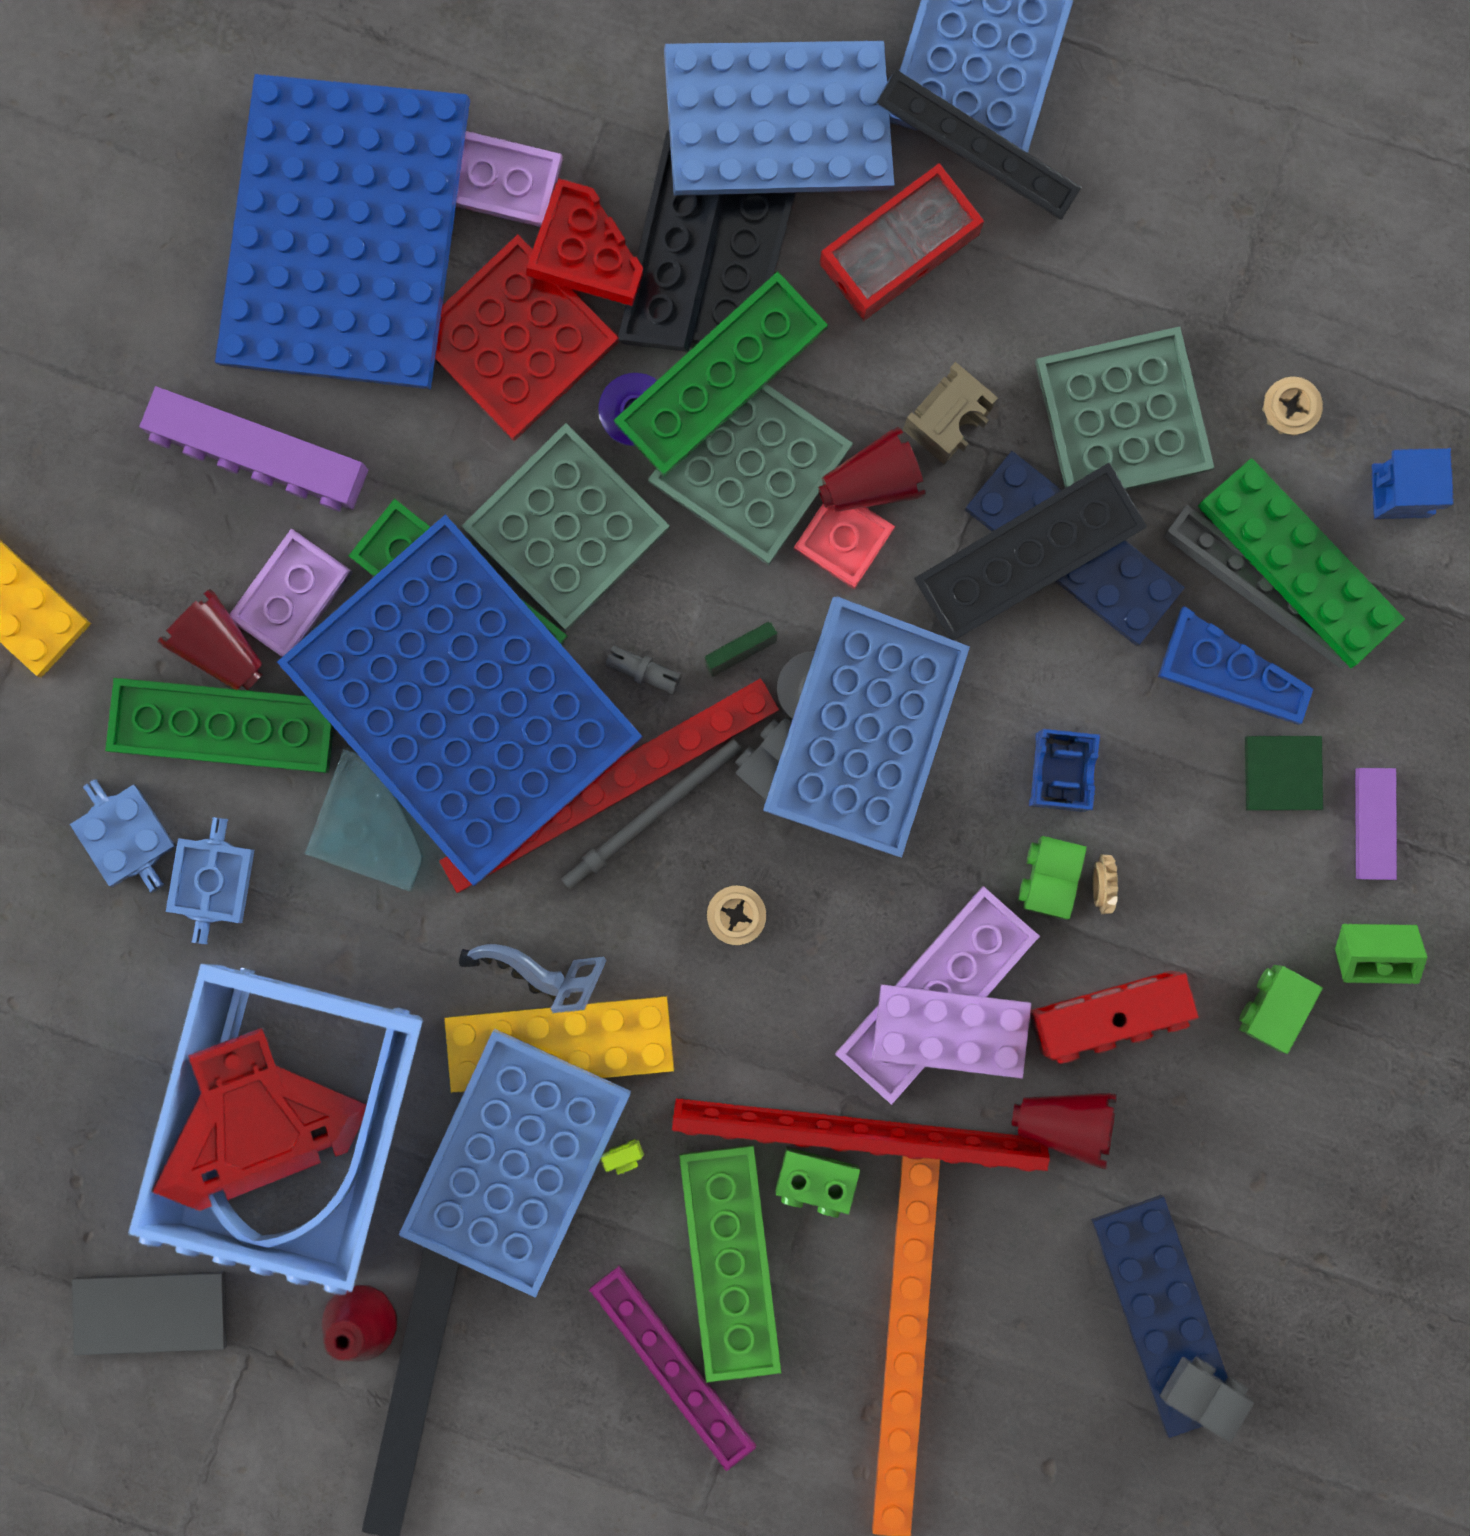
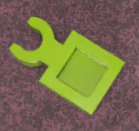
M632 1139L623 1145L611 1147L609 1151L603 1153L601 1160L606 1172L616 1169L617 1174H621L638 1167L637 1160L643 1157L644 1152L639 1139Z

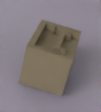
M955 362L950 367V373L947 375V378L943 377L914 413H910L903 430L945 465L959 448L964 452L969 444L963 439L964 436L959 428L964 425H972L977 428L980 425L984 429L989 421L986 416L992 411L998 397Z

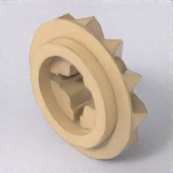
M1286 377L1275 382L1265 394L1262 410L1267 417V424L1277 429L1279 434L1285 433L1297 436L1308 432L1318 423L1323 411V402L1318 389L1311 382L1300 377ZM1298 394L1296 407L1301 409L1302 413L1295 412L1287 419V407L1283 405L1282 401L1289 402Z
M1101 854L1099 861L1094 863L1093 899L1095 906L1099 907L1101 914H1111L1116 909V903L1118 902L1117 866L1112 855Z
M729 886L720 890L711 899L707 910L708 925L712 933L719 940L731 945L746 944L754 940L762 932L766 922V908L760 896L750 888ZM742 899L745 901L743 904V914L748 916L747 918L751 919L752 923L739 921L730 931L728 929L731 925L729 923L731 917L726 915V912L721 911V908L735 909Z

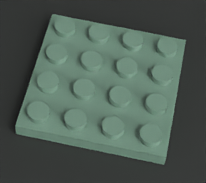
M1180 326L1036 359V369L1065 488L1109 462L1125 490L1201 474L1214 469Z
M766 384L665 477L655 469L648 482L764 563L770 565L819 495L818 487L823 485L822 477L841 464L852 448L853 443Z
M565 423L462 525V528L567 631L670 529V525Z

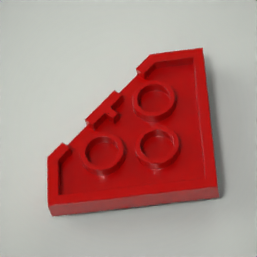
M558 178L526 267V276L633 306L643 276L641 263L637 257H633L625 244L624 236L612 217L607 216L600 205V198L595 190L588 186Z

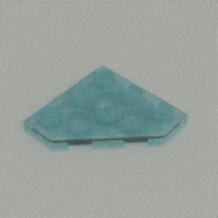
M343 749L305 854L398 888L412 891L424 859V854L396 797L360 756Z

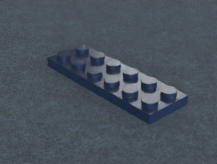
M1011 451L967 505L965 511L993 532L1062 490ZM1126 540L1055 581L1135 646L1141 644L1185 589L1184 586Z
M1159 1195L1091 1219L1166 1435L1171 1438L1203 1427L1200 1423L1168 1405L1160 1397L1161 1392L1182 1357L1193 1362L1197 1356L1216 1368L1214 1376L1223 1381H1226L1228 1378L1164 1196Z

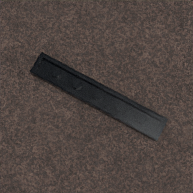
M897 69L892 73L876 101L877 105L1059 220L1063 219L1082 188Z

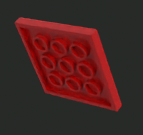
M518 234L442 305L435 361L514 442L620 342L615 333L571 288L526 276V267L533 249Z

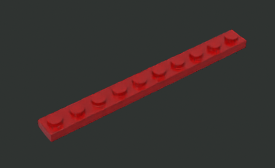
M762 679L756 680L622 756L486 877L777 713L779 709ZM447 856L439 860L456 893H460L472 886Z
M678 1098L675 1101L672 1131L682 1132L687 1135L706 1134L720 1136L724 1139L743 1138L757 1140L761 1143L780 1142L794 1144L798 1147L817 1146L832 1148L841 1152L854 1150L869 1152L878 1156L885 1154L901 1155L915 1160L923 1158L938 1159L952 1164L966 1162L981 1164L989 1168L1003 1166L1018 1168L1027 1172L1035 1170L1048 1171L1050 1160L1048 1147L1020 1135Z

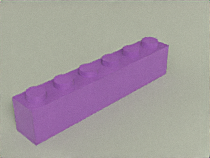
M157 386L153 390L139 426L150 435L148 440L154 444L168 449L171 443L184 448L183 454L200 461H204L205 456L218 460L217 466L224 470L238 474L239 469L251 472V479L272 487L274 481L287 486L286 492L306 499L308 494L321 498L319 504L338 512L341 511L342 506L351 510L354 509L368 473V468L360 461Z

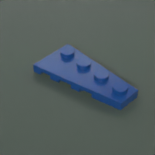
M1183 606L1180 609L1158 675L1159 678L1297 725L1302 724L1313 688L1276 664L1269 663L1258 656L1251 648L1233 640L1212 623L1208 624L1194 615L1195 613L1187 607Z

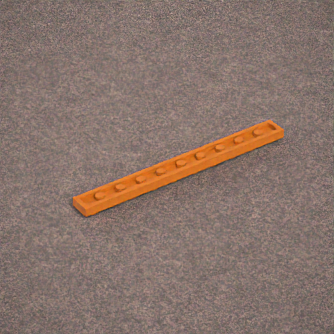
M902 1156L872 1524L873 1535L911 1536L940 1160L923 1158L915 1160L906 1156Z

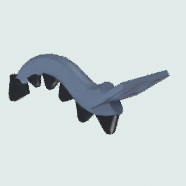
M485 944L471 950L462 949L459 965L461 967H474L480 965L479 959L486 964H491L492 959H495L498 967L501 969L511 966L513 968L511 972L513 978L527 980L529 990L533 994L547 993L554 1002L551 1011L553 1013L585 1010L607 960L604 956L573 960L564 978L561 971H547L517 949L504 945ZM595 964L589 976L574 978L581 966ZM583 992L576 1004L563 1005L565 999L570 996V993Z

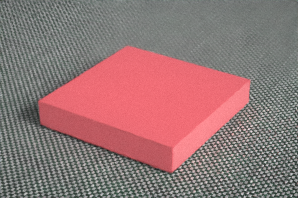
M822 504L793 549L855 589L895 529V526L866 507L835 512L832 506L826 508Z

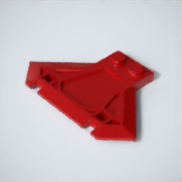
M262 1028L190 1054L188 1057L201 1094L152 1192L195 1210L202 1211L212 1207L209 1199L211 1194L224 1190L226 1198L229 1200L321 1163L317 1152L332 1147L335 1157L347 1153L362 1124L367 1104L275 1065ZM323 1126L325 1127L326 1133L312 1138L311 1131ZM214 1169L217 1170L218 1176L203 1181L202 1174Z

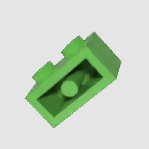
M1342 924L1335 947L1344 983L1419 984L1427 961L1426 951L1417 925Z
M1273 965L1271 969L1267 968L1262 973L1257 983V988L1260 991L1254 1002L1249 1001L1242 1010L1239 1021L1243 1023L1239 1030L1278 1052L1288 1054L1323 987L1284 966Z
M786 1146L775 1188V1195L781 1196V1202L786 1205L802 1208L803 1203L818 1206L817 1212L838 1218L840 1212L845 1214L850 1212L860 1168L855 1164Z

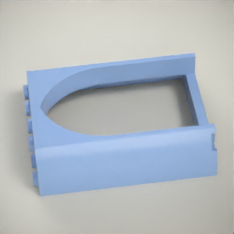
M201 964L129 1234L140 1237L139 1242L145 1245L160 1247L162 1243L177 1246L176 1252L180 1254L198 1256L200 1252L214 1256L213 1261L222 1265L234 1266L236 1262L250 1265V1271L257 1274L272 1275L273 1272L287 1275V1280L295 1284L309 1285L310 1281L323 1284V1289L330 1293L344 1295L347 1291L352 1292L423 1019L418 1015L409 1014L410 1011L406 1009H388L259 976L255 974L254 970L246 968L236 970L223 965ZM249 993L387 1028L355 1152L343 1184L329 1204L315 1218L289 1231L270 1235H260L250 1228L233 1210L223 1190L209 1195L212 1207L202 1211L195 1210L152 1192L201 1094L188 1055L238 1037ZM216 1169L202 1174L203 1181L217 1176Z

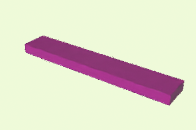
M620 1265L589 1288V1291L726 1472L756 1449L754 1441L710 1383L706 1382L704 1375Z

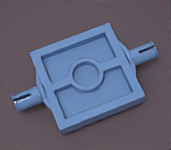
M97 779L90 781L91 785H84L83 789L91 798L94 806L87 814L71 823L70 826L108 886L114 887L128 877L140 875L150 893L156 891L157 888H161L164 883H162L152 866L156 864L161 856L173 850L176 846L139 788L133 784L121 793L107 797Z
M212 817L209 839L194 841L178 838L166 912L183 914L195 920L192 943L208 944L210 923L218 921L243 923L255 850L235 847L224 841L228 819Z

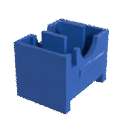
M1451 448L1393 450L1391 459L1385 463L1372 464L1374 519L1430 518L1436 514L1437 509H1446L1453 505Z
M1042 729L1037 732L1029 806L1079 812L1093 810L1095 791L1094 770L1098 759L1100 735ZM1050 738H1052L1053 740L1062 741L1070 740L1071 745H1059L1057 743L1050 744L1047 743V740H1049ZM1042 797L1066 799V802L1044 801Z

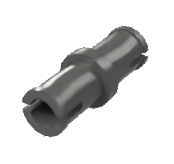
M616 645L611 648L610 652L612 655H608L605 667L635 678L634 682L640 685L645 682L669 692L671 695L675 694L677 690L676 685L679 686L682 673L654 663L653 658L647 655L642 658L618 648Z

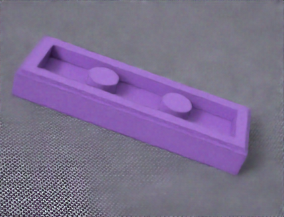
M1356 768V879L1397 880L1396 768Z

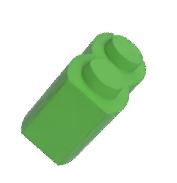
M1041 836L1038 843H1031L1027 864L1033 865L1030 879L1023 878L1018 900L1024 901V910L1064 920L1070 919L1084 863L1086 846L1046 836Z

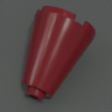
M899 427L891 429L822 477L823 485L818 487V491L826 508L832 506L835 512L925 497V490H918L917 484L923 482V478L910 443L907 441L901 444L898 435L904 433Z
M209 589L204 593L208 600L205 603L202 600L200 602L196 600L166 630L171 637L167 639L165 636H162L157 642L165 649L236 691L241 686L248 691L263 676L258 671L263 664L217 595Z
M1094 1093L1024 1097L1022 1105H1014L1012 1126L1018 1127V1135L1094 1167L1106 1169L1107 1161L1101 1160V1154L1109 1155L1115 1119L1114 1108L1108 1106L1109 1102H1117V1094Z
M354 1285L352 1292L347 1291L344 1295L336 1294L332 1297L322 1317L324 1345L328 1354L341 1361L361 1362L378 1357L390 1346L397 1332V1314L383 1291L370 1285Z

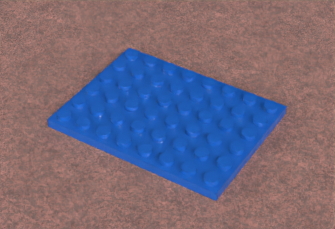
M254 74L215 363L228 367L431 389L470 106V98L467 94Z
M446 514L277 661L281 668L473 886L481 882L643 738Z

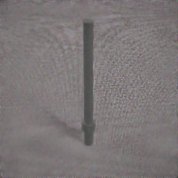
M731 739L598 849L592 848L582 856L583 861L561 878L569 890L590 873L594 872L596 874L607 865L605 863L606 860L739 753L742 749L738 743Z

